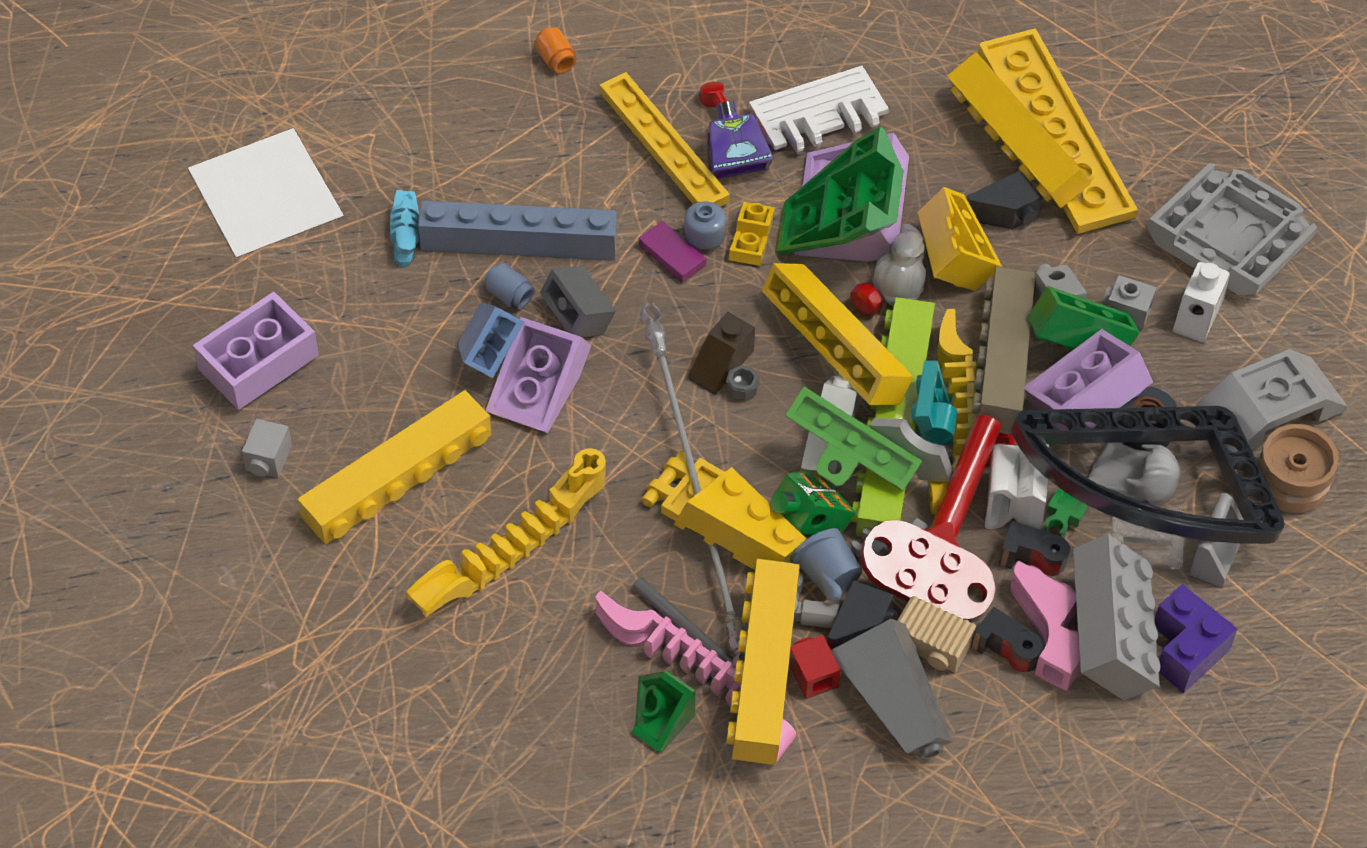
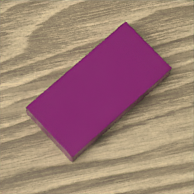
M661 221L639 237V246L682 283L706 266L707 258L664 221Z

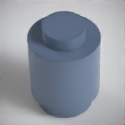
M505 263L493 266L485 276V289L510 308L523 309L534 295L535 289L531 286V282Z

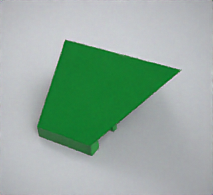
M668 671L639 676L636 718L632 733L659 753L663 752L694 718L696 691Z

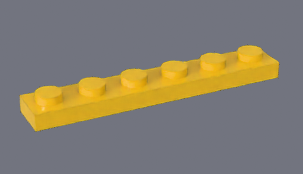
M627 72L600 84V94L692 204L708 201L716 203L721 207L729 203L730 194Z

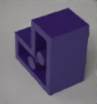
M1183 584L1159 604L1154 620L1157 631L1170 641L1162 650L1159 660V673L1185 693L1230 651L1238 629Z

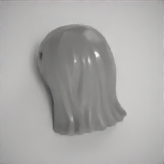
M1107 443L1101 455L1097 457V461L1087 478L1121 495L1157 507L1164 505L1171 499L1179 483L1180 466L1169 449L1161 445H1142L1141 447L1149 451H1140L1122 443Z

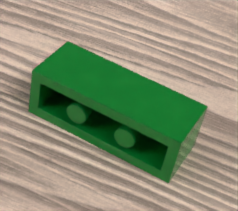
M1050 286L1046 287L1027 317L1038 339L1046 343L1053 341L1062 344L1070 351H1073L1101 329L1130 347L1140 333L1130 314Z

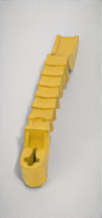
M947 309L940 328L937 361L941 366L944 384L948 385L947 390L951 405L957 410L952 449V468L954 471L977 414L971 413L974 393H977L976 389H974L976 361L973 362V349L966 346L957 335L956 309ZM928 481L931 515L937 513L949 482Z

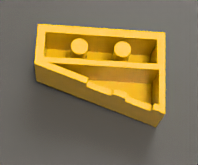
M943 187L918 211L935 278L952 283L957 287L976 291L986 282L987 278L990 279L994 275L996 266L1002 267L964 194Z
M732 467L688 500L674 525L683 530L686 526L704 536L703 541L711 546L716 543L734 553L732 558L754 570L757 559L791 563L790 558L795 549L807 540L780 513H776L772 509L771 504Z

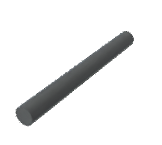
M640 577L634 582L632 587L661 614L671 619V622L678 629L682 627L686 630L689 637L694 640L696 638L699 639L703 647L709 651H716L718 657L724 662L729 661L733 663V658L644 578Z

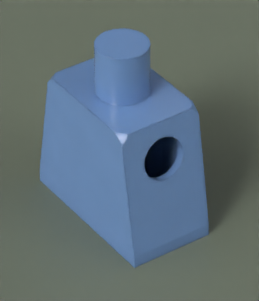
M481 303L458 342L463 362L493 378L524 321L496 306Z

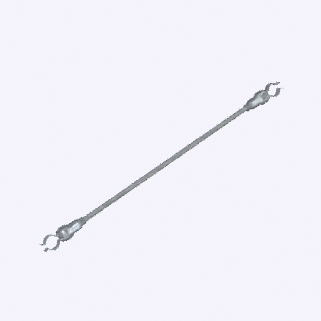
M645 300L641 305L643 309L640 311V317L647 324L644 330L646 339L650 342L652 352L656 355L661 365L696 495L701 491L666 362V332L663 324L659 322L661 312L653 302L648 309L656 318V321H653L645 311L648 302ZM714 543L713 546L709 545L727 610V642L731 652L736 654V657L733 659V665L736 669L739 655L742 654L744 658L745 654L738 652L740 631H744L741 619L733 609L717 546Z

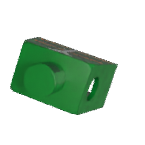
M817 470L787 474L771 497L772 509L776 513H781L800 533L815 535L818 532L832 528H838L842 534L856 513L827 480L817 474Z

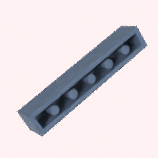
M422 201L418 224L420 247L424 251L615 260L617 210Z

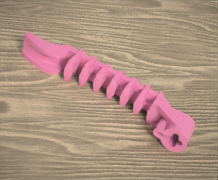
M600 590L595 596L596 614L601 623L617 640L626 646L632 647L644 644V653L650 659L666 643L667 646L662 656L667 664L671 665L678 655L681 654L682 658L679 663L681 669L688 674L696 665L698 667L695 673L696 679L703 685L710 676L713 677L710 688L713 694L717 696L722 693L725 687L728 688L729 691L725 699L727 704L731 706L733 691H740L741 683L734 682L735 669L733 663L721 660L716 651H709L703 647L699 639L696 638L694 640L689 637L685 629L682 627L678 629L668 617L662 618L654 610L633 611L626 609ZM782 719L777 761L796 738V731L784 719Z

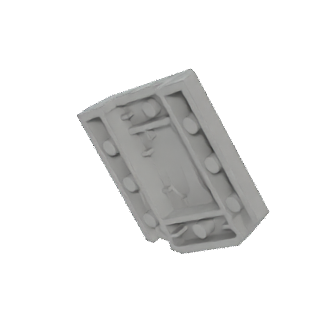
M1209 163L1149 219L1146 228L1157 246L1193 268H1196L1198 262L1216 264L1219 268L1228 271L1230 276L1227 288L1237 295H1256L1314 237L1318 227L1314 223L1310 226L1302 216L1304 210L1299 203L1257 178L1237 169H1233L1231 174L1214 170L1216 165Z

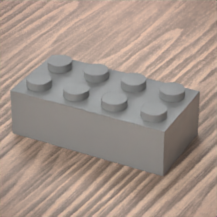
M1110 534L1073 548L1081 673L1122 700L1160 687V662L1157 657L1156 647L1158 632L1154 622L1153 609L1155 608V599L1152 595L1151 578L1153 571L1150 563Z

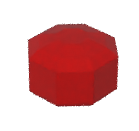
M868 283L857 284L850 292L852 305L863 315H874L882 307V296L876 288Z

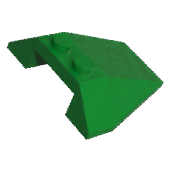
M879 126L856 139L784 202L776 249L777 253L783 255L847 244L874 235L897 222L904 171L884 128Z

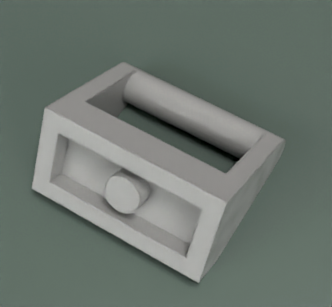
M1226 493L1220 494L1211 517L1243 520L1232 496ZM1201 540L1189 575L1223 588L1240 544Z

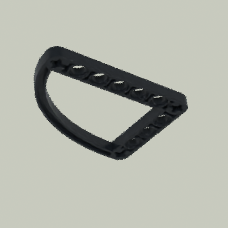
M1185 406L1024 410L1017 414L1012 426V435L1019 449L1045 478L1082 503L1120 520L1154 531L1185 538L1239 544L1274 543L1278 540L1284 528V519L1234 413L1225 407ZM1180 420H1187L1193 423L1195 427L1186 426ZM1118 421L1128 423L1133 429H1126L1120 426ZM1149 421L1159 422L1164 428L1155 427ZM1085 422L1097 424L1101 429L1090 428ZM1053 423H1061L1068 427L1069 430H1061L1055 427ZM1208 440L1243 520L1187 514L1157 507L1121 495L1078 473L1063 462L1046 444ZM1223 444L1235 447L1238 452L1228 450ZM1235 470H1242L1246 472L1250 477L1246 478L1240 476L1236 473ZM1247 495L1257 497L1262 503L1252 502L1247 498Z

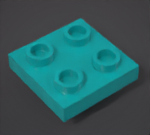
M924 361L922 375H917L916 391L919 396L918 402H913L912 421L918 424V436L932 444L943 446L950 444L954 440L957 410L949 404V397L938 361Z

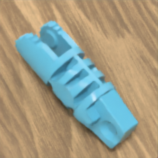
M396 190L393 207L390 212V241L394 244V261L396 265L402 268H407L412 263L415 247L419 241V210L416 194L413 191Z

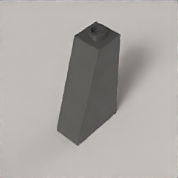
M889 619L831 650L837 664L907 754L919 756L922 759H929L942 753V747L953 742L906 624Z

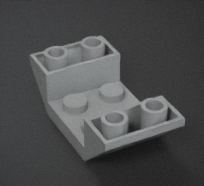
M1291 349L1231 372L1196 405L1222 406L1232 411L1241 426L1251 450L1261 446L1265 432L1269 429L1310 412L1320 422L1347 411L1348 408L1314 360ZM1223 444L1228 450L1238 452L1235 447Z

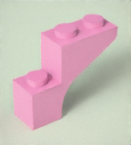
M1018 561L1013 570L1010 591L1041 635L1045 647L1038 658L1035 675L1067 692L1081 670L1079 634L1077 631L1066 629L1077 612L1076 591L1070 585L1063 582L1059 583L1046 576L1037 567L1028 566Z

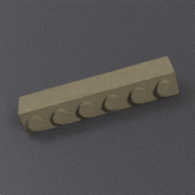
M996 266L993 279L987 278L984 290V298H989V301H984L981 320H985L987 323H982L979 343H985V345L979 346L976 366H982V370L977 369L974 389L980 390V392L974 393L971 413H975L977 416L987 415L998 420L1002 425L1000 432L1012 434L1011 429L1019 412L1023 411L1030 322L1027 317L1032 311L1035 273Z

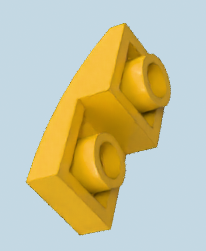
M743 202L737 220L736 233L729 251L730 261L761 266L773 222L775 207L765 206L760 203Z

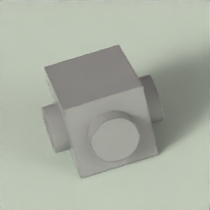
M1119 275L1114 287H1107L1102 305L1130 314L1137 328L1142 332L1151 311L1157 287Z

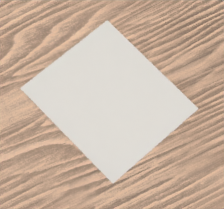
M294 128L188 167L236 257L344 216Z

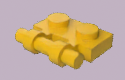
M683 450L676 457L669 458L664 465L662 474L657 479L651 480L646 487L647 492L641 498L642 503L650 508L657 500H664L661 505V513L674 521L677 520L686 502L695 496ZM699 458L694 464L701 490L725 472L702 458ZM674 479H682L675 488L670 486Z

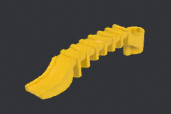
M588 448L581 450L576 454L574 462L549 489V501L547 503L541 500L536 501L533 514L526 511L521 513L520 524L517 526L511 523L507 524L503 537L497 534L492 535L489 547L478 543L475 546V553L468 549L461 551L459 568L451 560H446L436 565L406 591V598L409 601L411 600L423 612L422 614L427 617L449 601L458 597L469 598L476 590H483L485 585L494 579L496 581L499 579L502 572L508 568L511 570L521 558L530 556V552L537 546H543L545 540L551 535H557L560 532V528L566 523L571 524L584 503L604 488L606 483L605 456L596 449Z

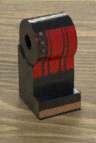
M1011 521L999 566L1012 569L1014 561H1021L1026 565L1037 567L1045 575H1059L1066 567L1070 554V545L1063 537L1051 532Z
M993 606L974 631L971 648L981 654L989 648L1006 658L1010 666L1015 670L1029 672L1037 667L1038 658L1043 650V642L1036 633Z

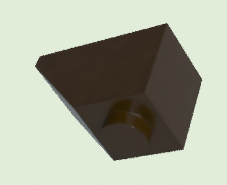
M727 312L708 333L688 374V379L716 395L725 385L729 370L742 365L754 352L755 327Z

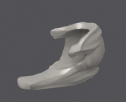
M910 224L901 225L900 234L894 238L889 252L882 256L874 267L873 287L878 290L882 299L891 306H894L896 297L912 300L918 299L925 288L926 269L922 263L925 248L923 241L925 240L921 231Z

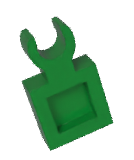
M1058 488L1048 504L1047 513L1051 514V516L1046 519L1043 530L1048 532L1049 528L1058 527L1060 529L1058 536L1065 538L1068 523L1078 527L1090 506Z

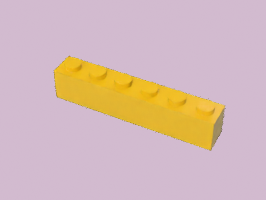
M977 52L947 75L954 85L950 89L952 94L961 104L965 101L969 103L970 106L967 108V111L977 123L983 120L987 124L983 129L995 143L999 139L1004 143L1001 150L1011 162L1018 159L1022 164L1018 169L1030 182L1034 179L1038 182L1039 185L1036 187V190L1047 203L1052 199L1059 208H1062L1090 185V182L1078 165Z
M773 263L761 291L846 381H849V384L869 405H900L913 379L909 371L804 264Z
M466 390L462 391L297 498L301 518L325 545L333 539L341 538L351 527L362 520L370 519L380 508L389 502L399 500L406 491L418 483L426 482L439 469L455 463L462 454L474 446L478 447L485 443L492 435L490 415Z
M757 559L755 573L748 572L745 593L752 594L751 602L744 601L741 622L748 623V630L740 631L738 652L745 654L744 661L737 660L734 677V682L741 683L740 691H733L730 713H737L736 722H729L726 744L733 745V760L776 765L780 746L800 564Z

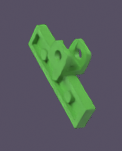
M805 386L785 415L828 443L817 463V474L837 487L842 486L848 481L860 463L904 491L922 462L919 458ZM838 462L842 467L841 471L838 474L830 473L828 470L830 463Z

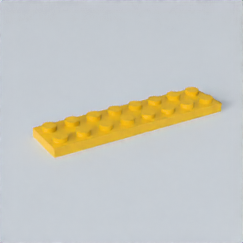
M1036 28L979 43L978 53L980 57L1078 165L1090 182L1088 187L1063 206L1076 233L1080 234L1136 218L1138 209Z

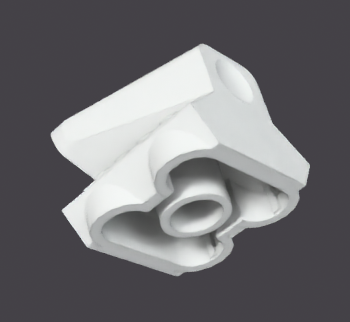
M996 444L992 449L985 528L987 529L1000 528L1012 518H1015L1018 523L1041 529L1046 505L1048 479L1029 462L1018 446Z

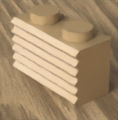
M916 595L910 598L897 620L906 624L918 656L927 659L928 663L937 670L945 671L948 669L954 673L957 672L958 667H960L961 662L969 651L974 631L977 627L974 623L963 620L962 617H957L948 610L944 611L942 607L938 608L935 604L931 605L929 601L925 602Z

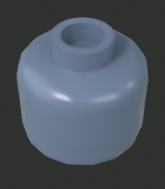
M704 201L693 204L687 210L684 217V233L689 244L704 250L715 248L724 241L727 219L722 207L716 203Z

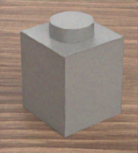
M261 419L255 420L242 450L246 471L261 477L267 475L279 478L292 447L289 426Z

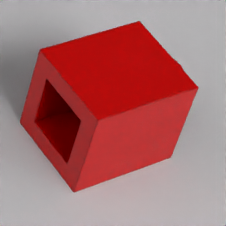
M823 635L815 638H803L790 647L789 667L805 699L839 688L841 670Z

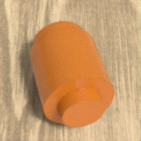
M553 27L545 28L538 33L534 46L549 69L559 74L569 71L576 63L575 51L559 28Z

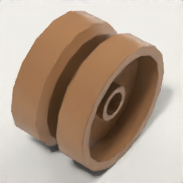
M1289 424L1277 428L1267 436L1258 465L1279 510L1287 513H1305L1316 509L1326 500L1339 465V455L1332 439L1321 430L1304 424Z

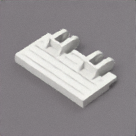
M863 66L749 102V112L755 116L767 143L771 144L774 150L787 146V138L796 152L802 151L805 148L804 140L800 135L802 133H806L813 146H817L823 142V134L844 128L843 120H845L852 133H857L862 129L861 121L857 115L862 114L870 127H875L880 123L879 116L889 113L888 106Z

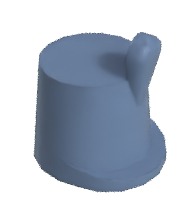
M838 528L824 530L809 537L795 549L790 558L791 563L800 564L799 570L804 571L829 601H838L841 598L842 592L852 585L853 580L857 581L863 571Z

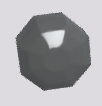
M737 366L729 370L726 389L733 398L749 399L757 394L760 377L752 367Z

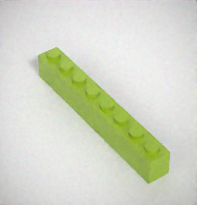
M896 297L894 310L887 309L884 329L890 330L889 336H882L881 344L909 371L913 379L900 405H871L870 409L876 410L875 418L906 419L911 429L915 432L916 423L912 421L913 402H918L919 395L916 391L917 375H922L924 361L927 360L935 303ZM868 417V427L874 419V417ZM866 468L865 473H859L856 493L862 494L860 502H853V509L856 513L851 519V522L857 523L856 536L861 537L864 528L872 530L886 521H901L906 487L902 491L868 468Z

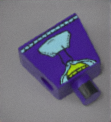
M734 101L718 104L716 108L719 120L710 122L707 129L708 162L711 173L717 179L769 169L773 157L753 114L738 116Z

